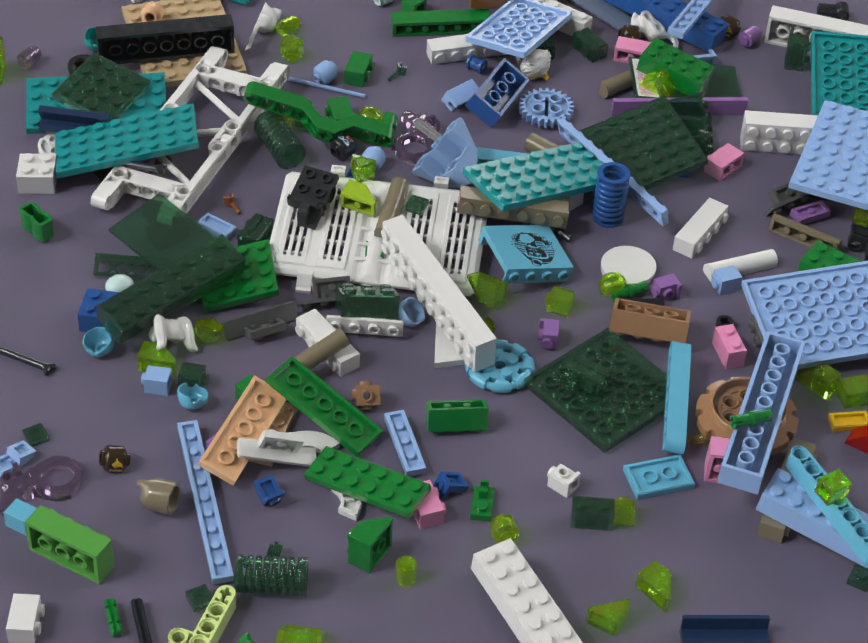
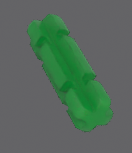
M106 599L104 604L111 636H121L123 632L116 599Z

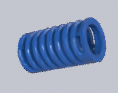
M608 162L602 164L597 171L598 176L596 179L592 219L599 226L614 228L621 225L624 221L630 170L621 163Z

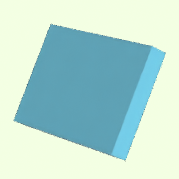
M681 454L623 466V472L637 500L695 488V482Z

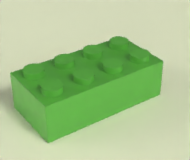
M42 505L25 521L29 550L97 584H100L115 567L112 539L108 536L101 535L90 527L83 526L73 519L64 517L55 510L48 509Z

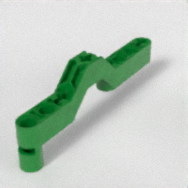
M255 81L249 82L246 86L243 99L247 104L300 120L315 139L331 143L335 138L346 134L382 147H390L393 144L398 116L393 112L384 113L382 122L355 113L349 114L346 118L337 121L321 116L312 105V101L306 97Z

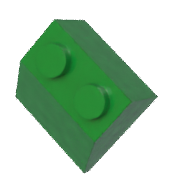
M392 517L360 521L355 528L349 531L347 535L349 564L369 574L392 546Z

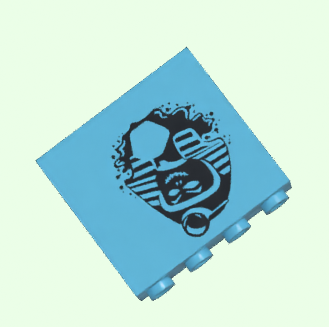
M483 226L478 239L480 245H489L505 272L502 279L503 284L569 281L574 267L549 226Z

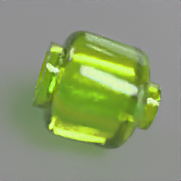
M500 514L491 520L490 531L496 543L509 538L514 542L518 538L519 528L513 516L510 514Z

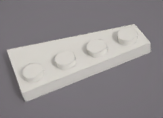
M436 324L434 369L465 365L462 355L456 352L454 344L446 338L445 332Z

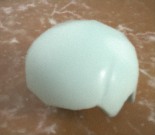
M116 274L110 277L105 284L106 291L125 293V300L132 298L135 294L134 282L132 278L125 274Z

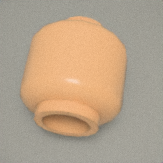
M155 1L146 3L141 10L143 22L161 21L164 15L162 5Z

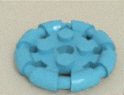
M496 339L495 365L474 373L470 366L468 367L465 364V371L470 376V380L483 390L489 389L493 393H510L511 390H519L525 387L531 381V376L535 372V363L533 358L529 357L530 353L521 345L508 343V340Z

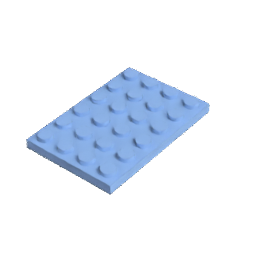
M509 0L467 34L466 42L525 59L572 18V12L532 0Z

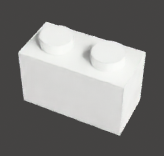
M13 594L6 626L8 643H35L36 636L41 633L40 617H44L45 604H41L40 595Z

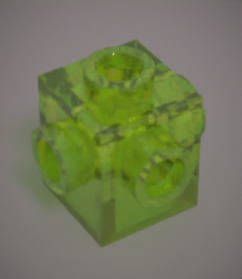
M293 33L288 37H284L280 43V55L293 64L304 55L303 40Z

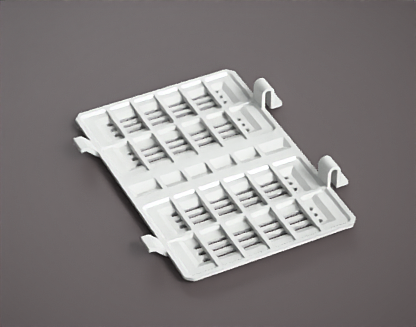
M332 165L330 172L339 175L334 199L331 203L327 204V210L324 211V216H321L316 229L308 228L306 236H303L305 228L303 226L300 227L299 235H295L297 226H300L297 223V212L295 220L292 219L293 211H298V208L289 206L287 202L288 194L291 195L301 173L291 172L286 175L270 238L276 275L297 277L296 293L310 294L312 279L350 276V283L411 290L406 279L400 276L397 267L392 265L389 256L384 254V259L380 257L383 238L374 236V231L391 184L390 182L345 178L346 166ZM435 176L434 187L409 185L400 215L403 214L410 225L414 223L413 229L416 233L418 224H421L420 234L417 233L422 241L426 240L425 245L443 268L445 258H448L447 268H444V270L463 295L470 297L476 293L483 248L478 239L483 226H486L487 217L470 215L469 224H466L467 214L457 213V207H454L455 203L458 205L460 190L448 189L449 177ZM349 179L367 185L376 201V215L374 217L354 210L350 211L347 208L341 210L340 194L337 193L338 191L342 192ZM336 200H339L337 209H334ZM414 208L417 209L415 218L412 217ZM421 209H424L423 219L419 218ZM428 210H431L430 219H427ZM452 213H456L455 222H451ZM460 214H463L462 223H458ZM332 215H336L334 224H331ZM340 215L343 216L341 225L338 224ZM347 216H350L349 225H345ZM290 225H293L292 233L290 235L288 234ZM425 225H429L427 234H424ZM450 228H453L452 237H449ZM457 228L461 229L459 238H456ZM329 229L332 230L331 239H327ZM465 229H468L467 239L463 238ZM340 230L338 240H335L336 231ZM347 231L346 240L344 241L342 240L343 233ZM286 240H290L288 250H284ZM297 241L295 251H293V243ZM301 242H304L303 250L299 251ZM447 243H451L450 252H446ZM455 243L458 244L457 253H453ZM327 244L329 245L328 253L324 254L325 247ZM462 244L466 245L464 254H461ZM333 245L336 246L335 255H331ZM344 246L343 254L339 256L340 247ZM366 246H368L367 256L365 257V249ZM452 259H456L454 269L451 268ZM460 260H463L462 270L458 269Z

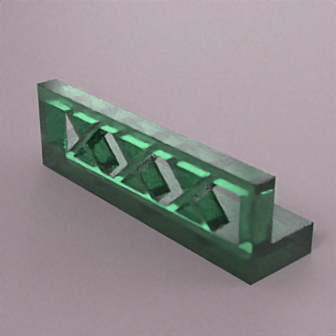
M95 253L93 275L112 277L120 274L116 270L119 264H126L130 269L124 274L132 279L169 282L170 268H172L173 261L165 258ZM99 262L108 263L111 266L106 272H98ZM137 266H146L148 271L144 275H138L134 269ZM157 267L165 268V277H157L153 270Z

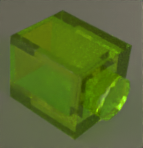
M554 286L551 292H547L545 297V303H547L546 311L568 318L574 306L575 292Z
M837 469L820 477L814 492L829 506L847 497L852 483L840 469Z

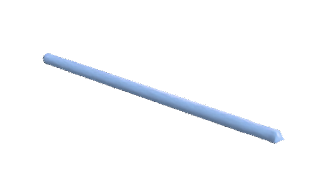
M289 77L287 79L288 81L352 96L367 97L362 93Z

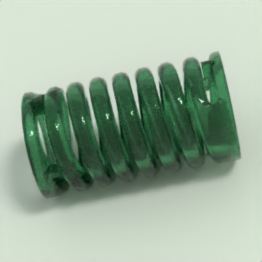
M265 111L260 114L254 122V130L278 166L282 169H290L299 165L303 161L306 151L283 116L271 111Z
M237 554L234 589L236 593L243 594L248 592L251 594L256 592L264 594L266 592V594L271 595L274 592L275 595L283 593V595L287 596L291 592L293 596L301 594L306 597L309 558L298 557L295 566V557H289L287 572V557H281L279 569V557L273 556L270 575L269 555L264 556L262 573L261 555L256 556L254 571L253 555L244 556L243 554Z

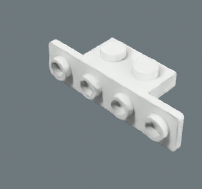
M348 311L347 316L327 315L326 320L336 330L341 328L344 333L403 336L404 321L386 319V314Z
M264 430L258 440L245 438L237 440L239 458L310 467L317 458L315 448L302 446L304 435L293 432L285 433L276 430Z

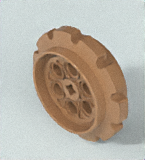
M731 377L727 381H716L706 388L705 394L699 396L695 416L698 417L696 424L704 438L711 439V436L731 438L733 428L730 422L734 420H730V416L739 414L751 379L750 377ZM788 398L771 455L786 449L789 440H792L796 435L799 419L795 417L797 409L790 398Z

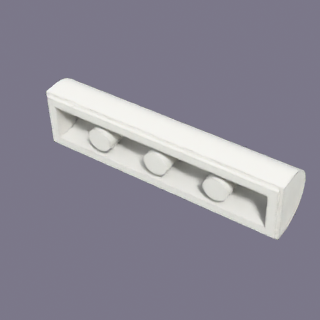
M773 249L704 264L703 272L711 282L715 269L735 265L739 273L745 275L777 267L778 258L776 252Z

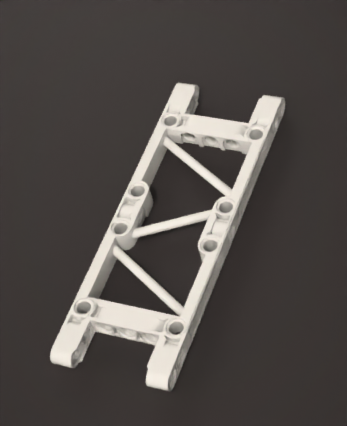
M211 46L160 109L174 108L187 104L194 93L199 90L222 110L230 120L226 121L221 128L197 130L198 137L215 135L208 145L209 157L191 181L165 156L157 157L161 163L166 162L167 169L182 183L133 170L123 165L114 166L92 194L91 206L109 210L115 206L124 193H129L164 203L159 209L157 223L172 227L173 218L181 217L183 219L265 110L248 104L241 115L237 116L207 88L211 87L222 92L226 91L237 94V96H244L247 84L255 81L281 89L289 78L290 66L274 62L269 65L261 77L224 68L228 58V51Z

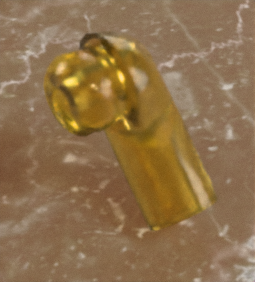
M702 433L688 436L690 445L707 443V448L709 447L711 436L706 437Z

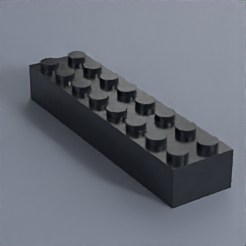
M231 14L96 27L100 66L201 57L205 55L211 46L226 49L228 54L235 53L234 24Z

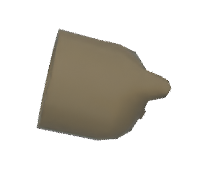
M162 478L137 481V486L141 488L140 500L145 508L170 516L174 513L180 498V483Z

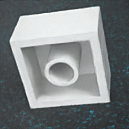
M20 154L16 174L18 194H55L57 181L55 169L56 154Z

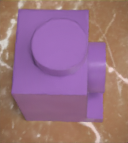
M674 273L655 278L651 288L652 296L656 299L664 300L675 297L678 300L681 296L682 284Z
M540 318L538 340H542L541 348L557 349L559 320Z

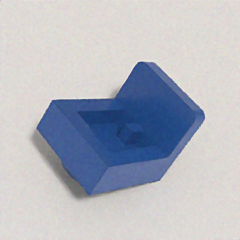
M273 474L253 483L263 506L268 504L274 506L280 503L285 495L284 489L280 490Z

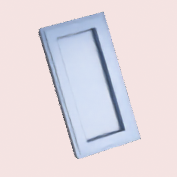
M210 213L205 214L196 222L197 228L224 241H227L237 232L236 226Z

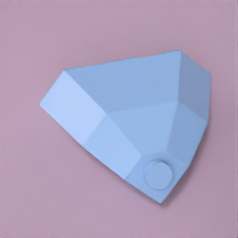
M459 117L447 127L443 137L439 136L431 145L433 149L423 154L412 170L414 175L434 182L435 176L449 177L448 187L453 188L472 184L463 174V167L477 164V148L464 120Z

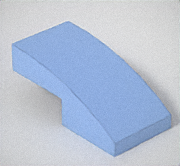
M24 440L7 447V453L0 456V477L4 478L21 468L36 455V450Z

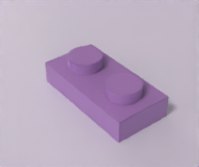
M822 200L791 209L790 212L793 219L801 224L829 217L831 214V210Z

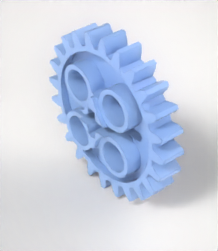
M539 88V91L533 89V93L527 91V95L523 94V98H520L518 110L519 114H522L521 118H526V122L531 121V125L538 124V127L544 125V128H547V126L554 128V125L558 126L557 121L561 118L570 122V118H573L574 102L571 101V97H567V94L561 95V91L555 92V89L549 91L548 88L545 90ZM546 99L548 100V115H547V116H545V100H546Z

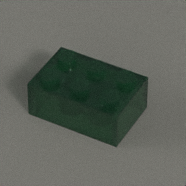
M343 283L342 286H337L336 309L341 317L398 318L400 296L394 287H391L389 284H380V287H373L372 284L354 286L351 283Z

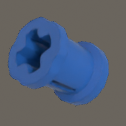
M473 54L466 61V68H472L478 71L479 74H483L488 65L487 60L478 59Z

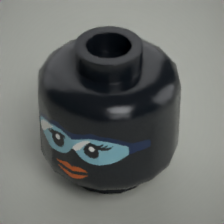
M343 134L332 140L330 152L337 159L344 160L355 154L357 143L353 137Z

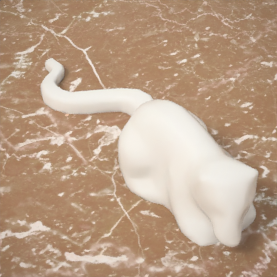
M265 2L245 51L250 50L257 32H272L276 28L282 10L271 8Z
M642 11L640 15H637L635 12L633 13L631 25L639 26L646 40L652 42L654 38L659 40L668 38L673 43V47L678 48V39L665 31V27L649 11Z

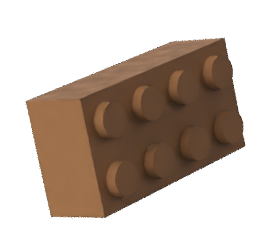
M616 298L609 331L616 335L629 334L638 339L643 337L651 338L655 342L669 341L671 343V341L686 343L691 311Z

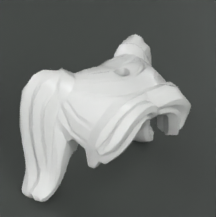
M158 314L155 316L154 326L150 329L148 335L153 343L157 341V350L165 348L167 340L178 343L179 340L183 341L185 347L190 352L198 351L190 319L185 316L178 319H165Z

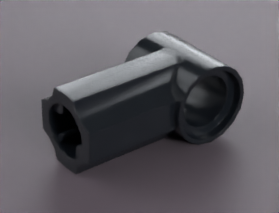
M843 1L836 4L818 3L817 15L847 21L849 19V5Z

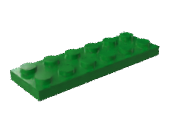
M293 356L266 378L265 382L356 457L383 432V429Z
M328 446L322 450L304 473L305 480L408 519L411 518L431 491L430 484Z

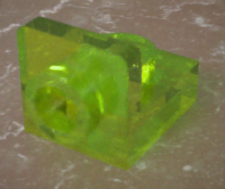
M629 497L614 499L612 503L613 526L634 527L635 500H630Z

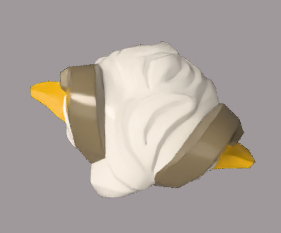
M535 49L525 59L516 58L521 72L530 80L540 79V77L546 81L549 79L547 71L550 68L551 55L548 50Z

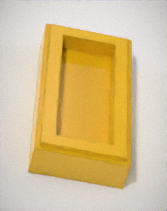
M867 411L828 413L827 418L832 432L853 431L855 428L868 426Z

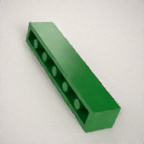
M460 9L391 12L392 37L469 34L490 17L489 10Z

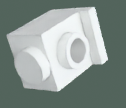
M562 464L558 467L552 466L547 473V486L568 498L579 487L581 473L579 471L575 473Z

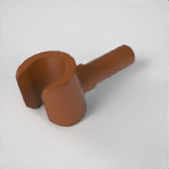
M229 193L230 197L223 195L224 205L233 208L237 215H240L241 211L235 204L234 194Z

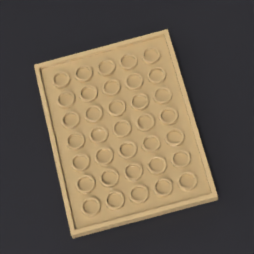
M220 0L157 1L164 9V15L161 20L225 15ZM148 2L121 6L125 23L143 22L141 10ZM234 37L235 53L228 54L224 68L247 74L246 66ZM203 56L139 62L141 73L165 72L166 88L180 86Z

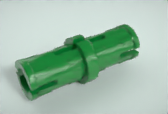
M646 281L632 285L626 284L622 288L611 290L610 294L613 295H610L613 302H615L616 298H634L635 295L647 293L649 291Z
M768 408L755 412L749 410L744 414L731 415L730 420L734 421H731L730 425L733 429L748 425L754 427L758 423L773 421V417H769L773 413Z

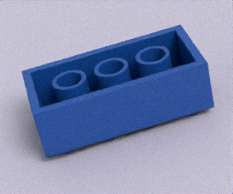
M503 58L465 106L489 127H492L530 79L507 59Z

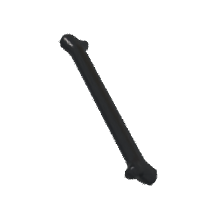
M136 161L123 164L124 167L157 172L159 176H162L167 168L166 162L158 165Z
M0 346V354L44 371L45 376H48L51 371L57 368L55 363H45Z

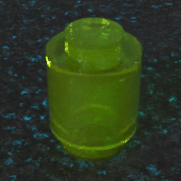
M288 16L277 21L276 31L282 36H287L298 31L301 27V21L297 16Z
M401 556L395 563V579L400 586H411L417 576V561L411 556Z

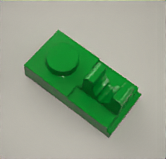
M481 480L480 486L474 485L470 520L491 522L495 488L489 487V480Z

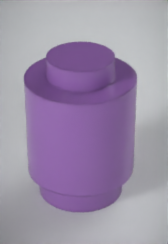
M758 26L747 28L739 34L740 44L747 48L761 39V29Z

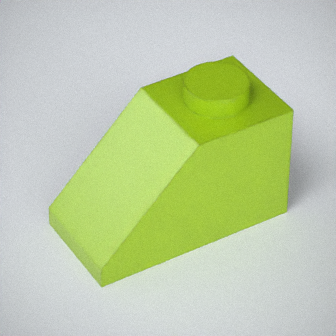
M349 179L340 193L341 207L374 217L376 215V201L367 185Z

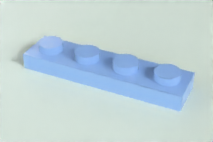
M404 410L384 413L386 425L405 475L410 477L425 474L426 466Z

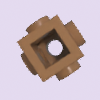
M360 381V385H355V390H352V402L356 401V406H360V409H372V405H381L380 385H372V381ZM364 392L369 393V397L367 399L363 398Z

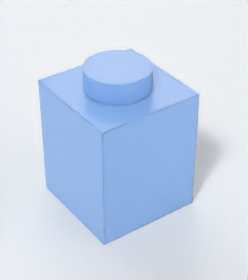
M735 265L715 269L711 284L719 295L740 291L743 277Z
M148 365L146 372L142 373L141 376L144 393L168 396L172 385L171 368Z

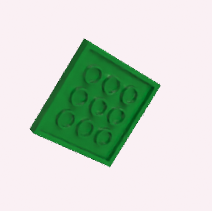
M269 239L225 249L239 261L201 289L203 291L202 300L205 313L280 295ZM215 252L197 256V266Z

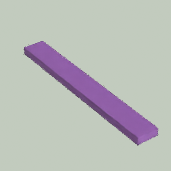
M748 97L613 98L611 113L612 116L744 114L749 100Z

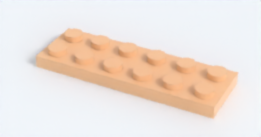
M254 375L197 465L227 483L234 485L250 460L238 457L237 440L239 438L258 440L263 431L270 428L287 399L264 380Z

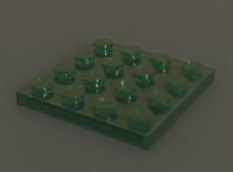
M93 52L52 93V98L75 110L109 114L110 119L113 120L118 119L150 86V80Z

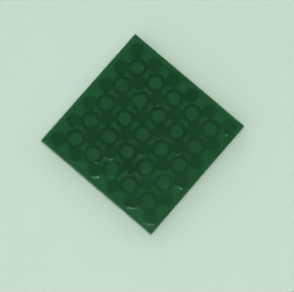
M665 95L580 130L584 137L591 140L594 146L601 149L608 158L625 165L630 170V177H633L636 183L643 186L645 190L709 164L707 157Z
M609 328L604 329L523 379L527 389L604 453L665 414L667 374L618 335L609 331Z

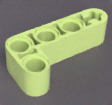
M230 585L220 586L216 590L194 632L183 628H174L168 634V643H218L236 609L235 589Z

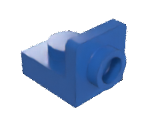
M440 472L433 487H437L439 499L445 500L449 492L466 493L469 485L460 472Z

